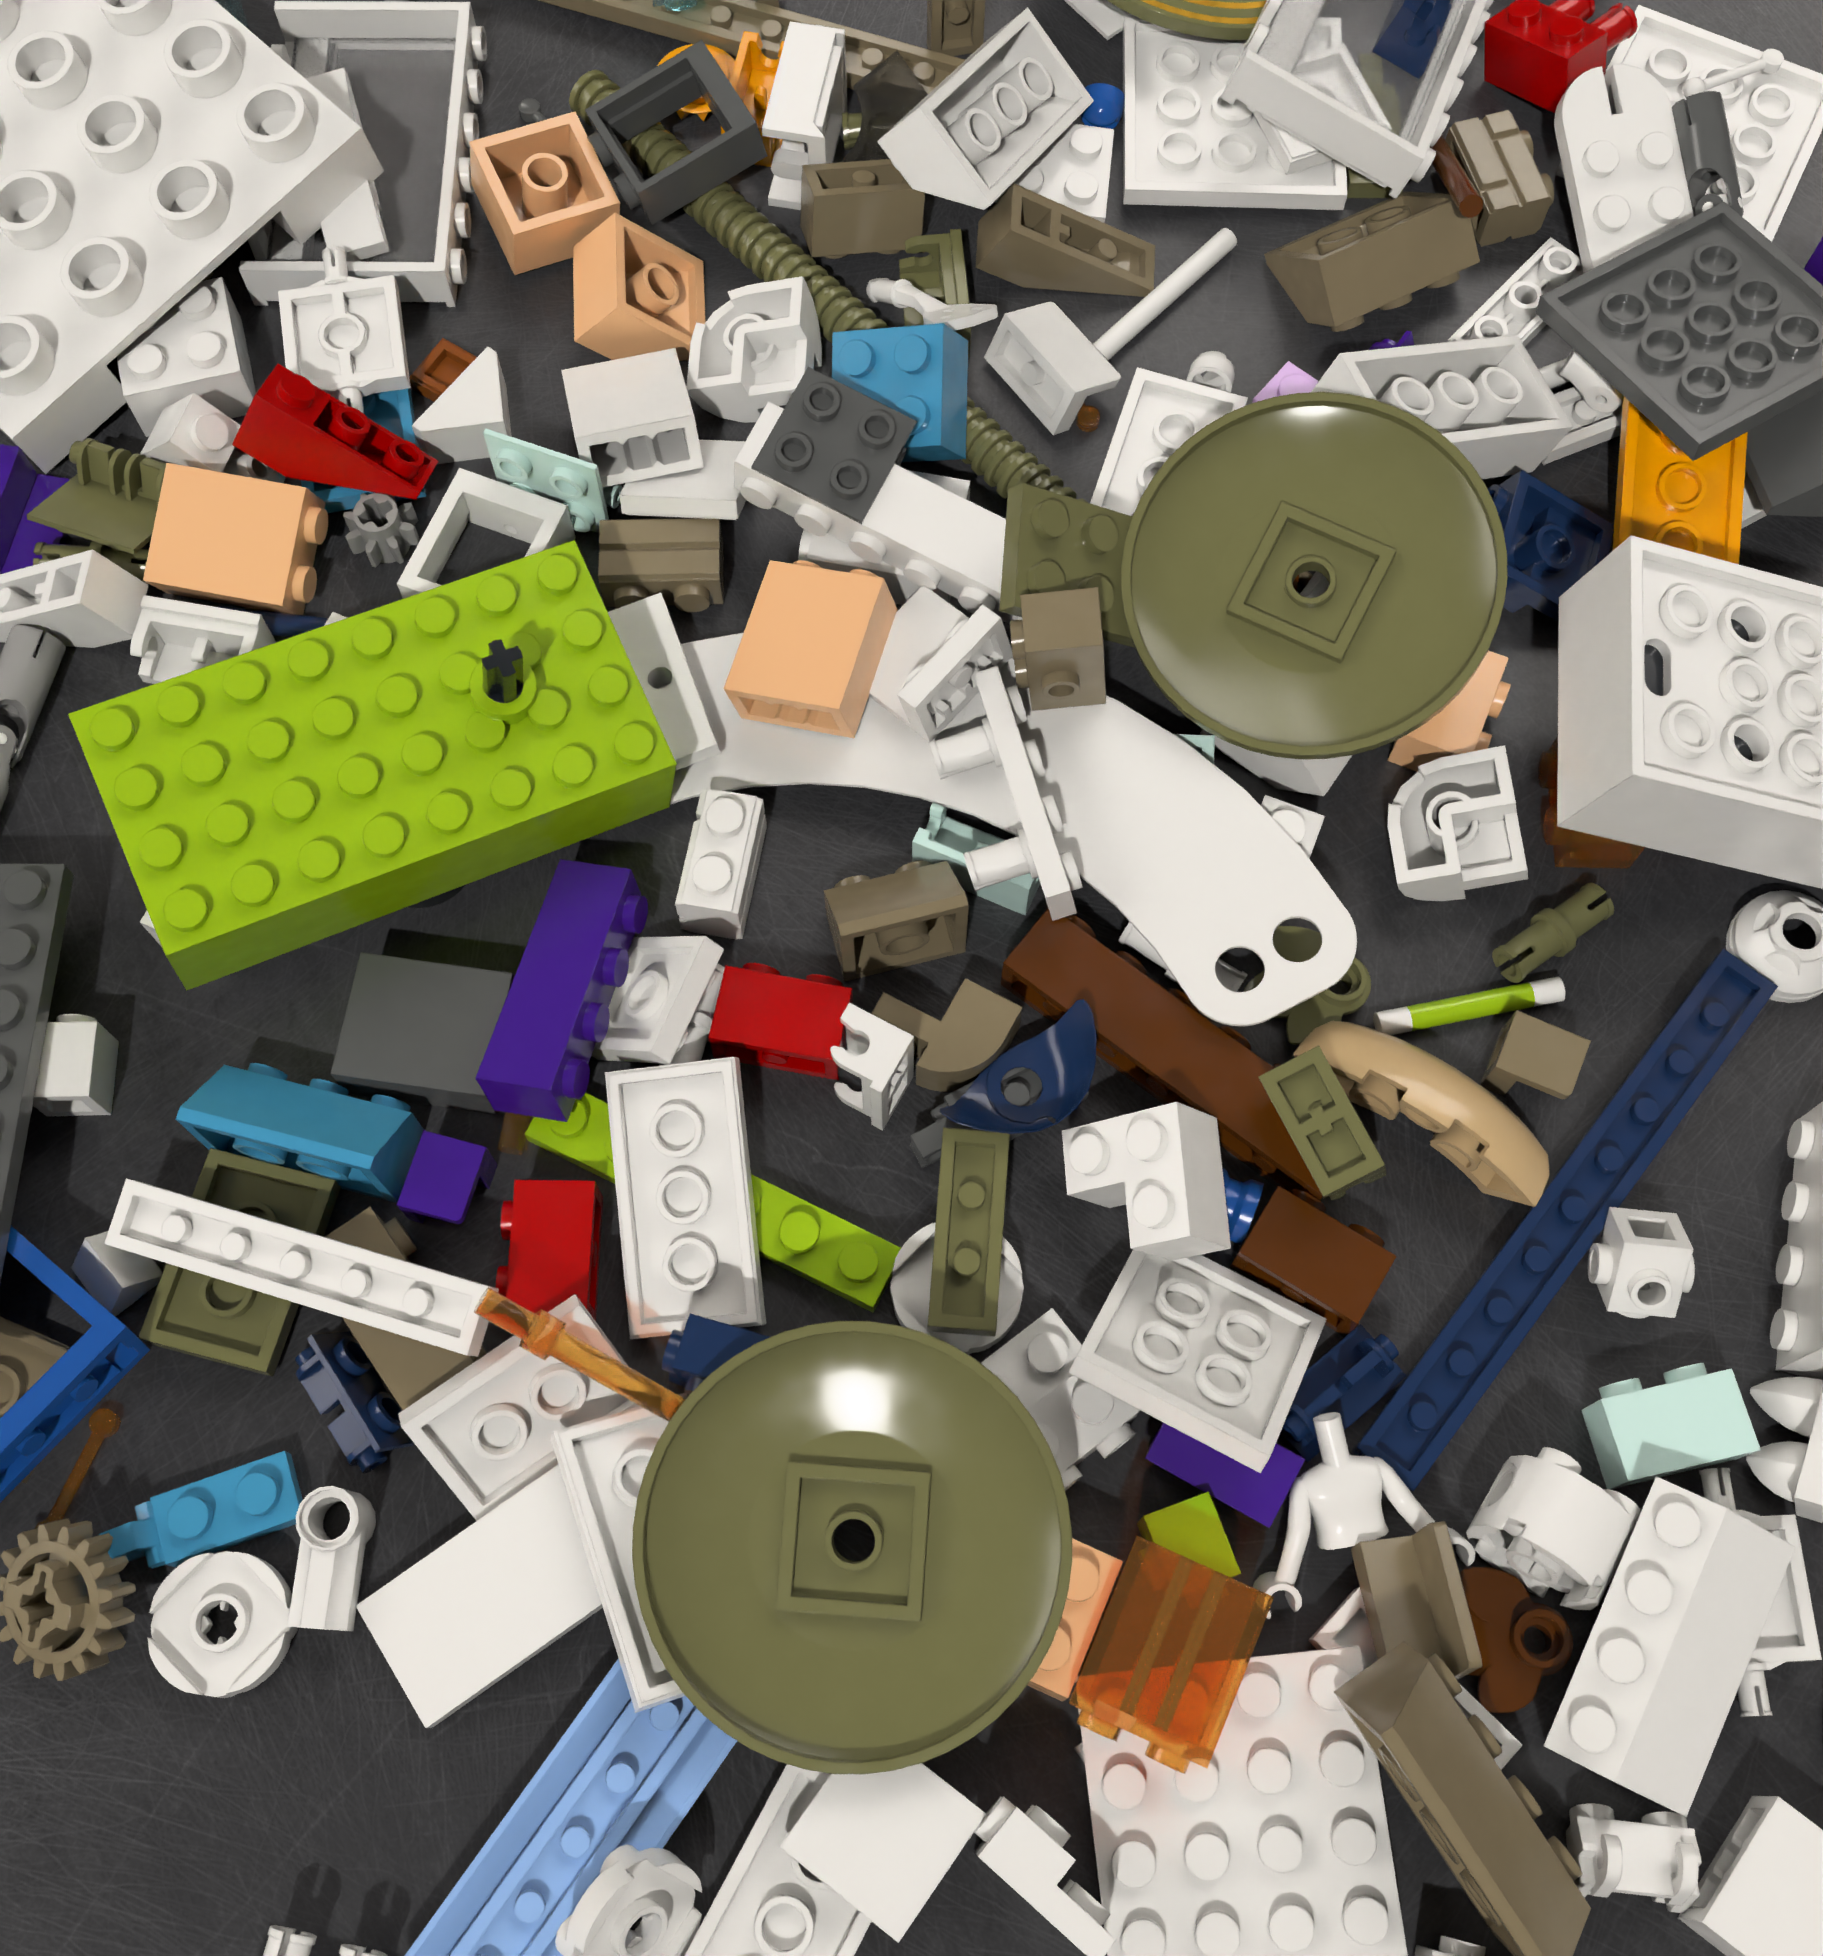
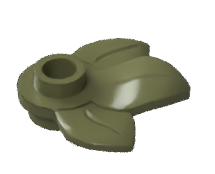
M1279 926L1273 934V945L1277 953L1284 959L1292 962H1304L1313 958L1319 952L1322 938L1320 932L1309 928ZM1354 957L1352 965L1341 979L1348 987L1347 993L1336 994L1327 989L1273 1017L1287 1019L1286 1033L1290 1044L1300 1045L1316 1027L1330 1021H1341L1343 1015L1354 1013L1364 1005L1371 991V978L1366 967L1357 958ZM1265 970L1256 975L1246 985L1243 992L1257 987L1264 977Z

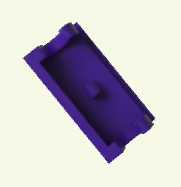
M1164 1422L1161 1423L1145 1456V1459L1204 1492L1209 1491L1211 1496L1268 1528L1271 1527L1305 1461L1301 1456L1276 1443L1262 1472L1259 1473Z

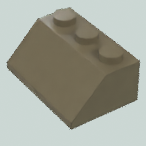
M1409 191L1400 193L1396 199L1391 197L1264 254L1267 266L1307 323L1329 326L1333 332L1345 331L1359 326L1365 321L1364 314L1377 308L1389 310L1403 306L1412 301V293L1424 287L1430 289L1452 284L1460 279L1459 271L1480 262L1471 218L1464 217L1450 194Z

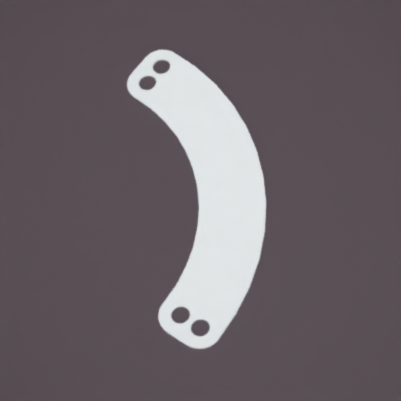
M743 633L681 644L721 754L676 770L670 805L699 797L701 789L707 788L733 791L750 787L801 784L859 787L920 798L932 803L935 802L973 815L1018 836L1017 830L1021 829L1022 825L1003 766L996 767L995 762L941 780L929 742L870 696L868 697L855 738L743 719L724 691V686ZM1010 658L999 670L1005 688L1016 685L1015 664L1013 658ZM669 684L662 685L659 689L665 688ZM1029 688L1018 689L1028 721L1017 724L1022 742L1035 739L1046 773L1045 776L1036 778L1035 782L1041 798L1053 794L1064 831L1053 834L1059 854L1072 851L1079 876L1111 902L1156 950L1189 1000L1202 1014L1216 1022L1230 1026L1260 1024L1329 989L1344 977L1353 963L1357 948L1356 928L1349 912L1302 848L1243 787L1184 740L1114 698L1106 695V704L1032 711ZM978 692L975 695L977 727L983 725L981 719L987 718ZM965 707L934 739L935 741L958 734ZM1288 919H1305L1318 928L1322 938V945L1319 952L1313 958L1304 962H1292L1281 957L1275 950L1273 945L1274 931L1282 922ZM1234 948H1245L1255 952L1261 958L1265 973L1257 987L1246 992H1234L1225 988L1219 982L1215 967L1220 956L1226 951Z

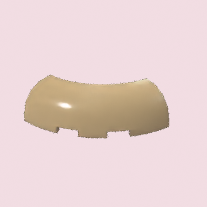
M1330 1021L1316 1027L1294 1052L1293 1056L1297 1057L1319 1045L1350 1102L1365 1107L1389 1120L1395 1119L1398 1113L1402 1112L1417 1125L1435 1133L1430 1140V1146L1456 1165L1482 1193L1533 1207L1537 1205L1550 1175L1547 1152L1530 1129L1506 1105L1453 1066L1397 1037L1366 1026L1341 1021Z

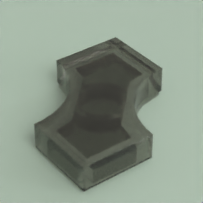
M898 50L853 86L861 105V128L853 149L841 162L890 159L877 141L928 95Z

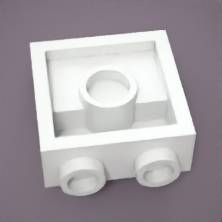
M1051 1308L982 1361L981 1364L998 1376L1018 1396L1019 1400L1034 1418L1050 1446L1066 1491L1083 1476L1076 1465L1095 1450H1098L1104 1459L1136 1434L1129 1423L1137 1417L1140 1410L1069 1373L1082 1345L1054 1309Z
M1000 1796L986 1812V1815L974 1831L983 1840L974 1853L1086 1956H1105L1116 1941L1102 1927L1111 1913L1071 1879L1062 1890L1057 1886L1076 1861L1062 1848L1071 1835L1039 1806L1032 1804L1024 1814L1004 1796Z

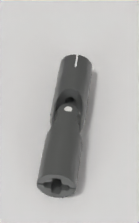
M1706 91L1686 97L1687 100L1682 99L1672 106V112L1694 217L1722 202L1727 203L1738 214L1743 216L1744 209L1737 167L1721 93ZM1720 178L1723 179L1727 189L1726 194L1717 195L1711 193L1705 195L1706 190L1711 184Z

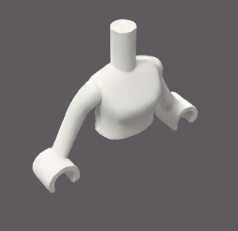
M1324 1413L1313 1418L1322 1462L1305 1471L1301 1477L1295 1478L1289 1494L1288 1525L1277 1572H1266L1260 1575L1252 1587L1253 1601L1267 1619L1271 1618L1268 1608L1269 1599L1273 1593L1279 1590H1285L1286 1600L1294 1612H1297L1302 1606V1597L1294 1584L1310 1535L1311 1515L1313 1517L1317 1545L1320 1549L1326 1550L1355 1546L1359 1542L1376 1540L1387 1535L1389 1529L1385 1523L1381 1505L1382 1489L1397 1512L1415 1532H1418L1427 1524L1435 1522L1394 1469L1379 1457L1349 1455L1340 1413ZM1447 1527L1451 1543L1456 1544L1458 1557L1466 1566H1470L1475 1560V1550L1472 1544L1454 1529Z

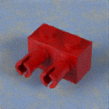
M1516 0L1485 22L1484 81L1555 113L1561 97L1577 77L1590 69L1602 66L1605 75L1607 52L1622 41L1632 37L1637 31L1638 24L1635 13L1627 5L1622 10L1623 3H1617L1589 24L1584 21L1590 19L1595 12L1594 0H1556L1548 6L1539 0Z

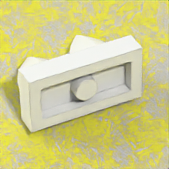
M1784 1377L1765 1381L1751 1387V1396L1771 1418L1784 1427L1810 1437L1808 1444L1786 1441L1760 1447V1451L1746 1456L1748 1465L1759 1481L1769 1490L1795 1503L1797 1516L1823 1523V1380L1808 1377Z

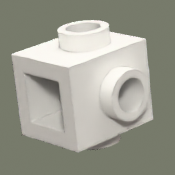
M1609 1207L1601 1243L1592 1244L1587 1265L1589 1281L1597 1284L1607 1311L1618 1312L1626 1317L1637 1319L1648 1316L1676 1317L1682 1292L1688 1293L1691 1290L1695 1275V1264L1692 1255L1693 1247L1677 1213Z

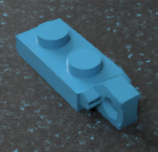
M282 1451L150 1497L151 1501L135 1506L138 1521L128 1522L99 1535L109 1533L113 1537L108 1551L112 1559L126 1555L128 1561H132L146 1556L149 1568L163 1565L177 1567L194 1556L210 1552L216 1553L295 1525L296 1514L303 1498L292 1456L289 1452Z

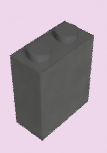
M360 952L331 1069L332 1077L340 1086L346 1088L349 1094L368 1097L379 1094L393 1097L403 1102L497 1115L498 1111L493 1109L475 1078L513 982V973Z

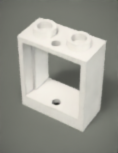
M459 468L398 580L397 586L403 599L442 586L437 584L436 581L468 522L530 543L531 546L525 557L573 541L576 536L568 505Z

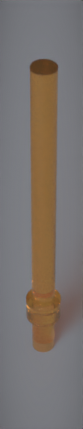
M489 1287L482 1294L473 1313L520 1338L519 1347L544 1361L549 1356H552L668 1422L686 1400L682 1396L566 1332L565 1322L542 1309L535 1314Z

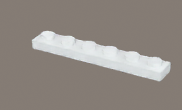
M130 1179L125 1181L104 1244L463 1355L475 1357L479 1355L499 1291L498 1288Z

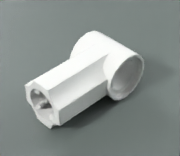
M335 1486L319 1487L310 1492L300 1503L296 1514V1529L301 1540L288 1627L339 1631L354 1630L365 1545L372 1537L376 1526L374 1508L371 1502L362 1494ZM343 1501L350 1512V1521L345 1532L336 1539L331 1540L325 1533L323 1519L327 1510L332 1505Z

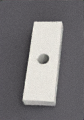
M1550 237L1447 342L1518 335L1525 347L1547 325L1536 314L1540 296L1582 275L1583 269L1580 257Z
M660 592L609 611L610 619L677 763L676 770L721 754L662 593ZM669 684L665 688L659 689L662 685Z

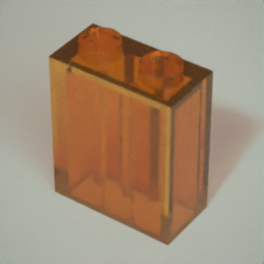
M1136 1536L1068 1700V1704L1081 1709L1076 1723L1116 1742L1122 1729L1149 1741L1144 1755L1181 1773L1186 1774L1190 1761L1208 1768L1274 1597L1140 1536Z

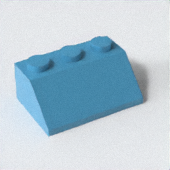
M250 1063L248 1070L223 1065L179 1108L175 1120L208 1150L213 1148L336 1180L341 1189L395 1203L398 1202L424 1130L412 1112H409L411 1107L401 1100L379 1094L373 1095L371 1102L349 1097V1091L346 1088L322 1079H311L309 1086L287 1081L288 1075L284 1072L259 1063Z

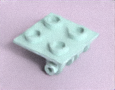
M485 428L483 435L497 481L568 505L574 530L579 532L591 530L599 533L600 520H609L607 506L615 509L620 503L619 494L622 486L613 485L602 488L598 465Z

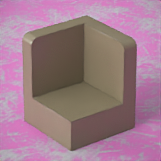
M1516 1010L1498 1035L1480 1085L1487 1090L1504 1096L1515 1082L1518 1081L1559 1099H1567L1573 1092L1591 1040Z

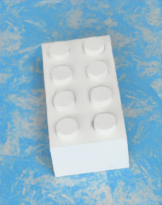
M1518 335L1339 353L1311 391L1343 393L1370 398L1395 406L1418 417L1454 444L1473 465L1481 479L1515 475L1521 470L1526 473L1533 472L1573 428L1572 423Z

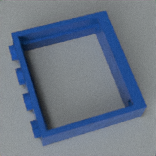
M12 1226L6 1251L92 1327L0 1418V1503L150 1351L127 1326Z

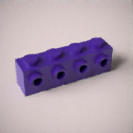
M559 860L475 1078L494 1110L568 1122L575 1100L581 1099L584 1096L589 1083L590 1069L588 1063L596 1042L600 1043L604 1040L608 1031L610 1019L608 1007L615 988L621 987L624 984L628 974V952L635 933L639 934L643 931L647 921V899L641 895L631 869Z

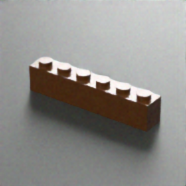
M1047 909L1003 962L1001 985L1054 1024L1061 1019L1077 1000L1084 999L1089 1004L1094 1017L1097 1056L1164 1105L1179 1102L1216 1117L1221 1147L1274 1186H1280L1289 1192L1292 1189H1299L1320 1201L1323 1197L1259 1080V1076L1281 1064H1273L1271 1066L1251 1051L1250 1043L1239 1032L1224 1025L1218 1028L1200 1015L1199 1010L1183 992L1175 988L1166 990L1147 976L1146 969L1136 958L1124 951L1114 953L1096 940V935L1091 927L1077 916L1069 915L1052 921L1049 909Z

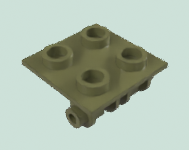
M87 438L83 442L75 441L70 448L69 459L71 463L76 464L78 474L27 514V520L55 528L62 533L73 534L107 545L117 551L136 554L152 537L166 463L147 458L138 453L132 455L129 450L123 448L115 451L114 447L91 438Z

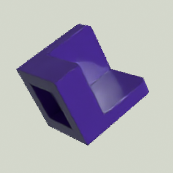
M423 1130L399 1196L397 1207L409 1220L423 1223L425 1217L429 1216L461 1224L465 1220L476 1186L490 1189L498 1164L487 1147Z

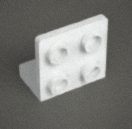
M920 587L896 612L869 696L928 742L933 741L979 692L974 673L998 666L1000 670L1013 656L1001 617L982 604L969 618L928 587Z

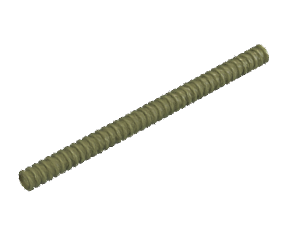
M596 69L588 71L578 79L571 90L569 98L570 108L573 112L576 111V114L581 116L586 124L592 126L585 109L619 90L620 87L614 81L609 80L603 71ZM660 122L621 144L633 164L648 178L693 152L688 150L684 143L677 140L670 131L665 130V127ZM723 182L682 207L690 217H694V220L701 227H705L712 237L717 238V241L724 248H729V252L735 258H739L745 267L752 269V272L759 279H763L764 282L803 276L814 301L820 332L823 333V336L830 343H832L833 332L888 328V325L882 319H876V315L871 309L864 308V304L857 297H852L851 292L846 287L840 286L836 278L828 276V272L821 265H816L815 260L810 255L804 254L800 246L793 244L792 240L786 234L781 233L774 223H769L764 214L757 212V209L750 202H746L739 192H735L728 182ZM967 396L966 459H960L964 464H971V469L978 476L984 475V481L990 487H997L996 491L1002 498H1008L1009 488L1026 483L1076 499L1077 493L1071 487L1063 488L1064 482L1059 476H1051V470L1045 464H1038V459L1033 453H1025V447L1019 441L1012 442V435L1007 430H1000V425L993 418L987 419V413L981 407H975L974 401ZM1083 498L1078 499V500L1087 502V501H1086L1085 499H1083Z

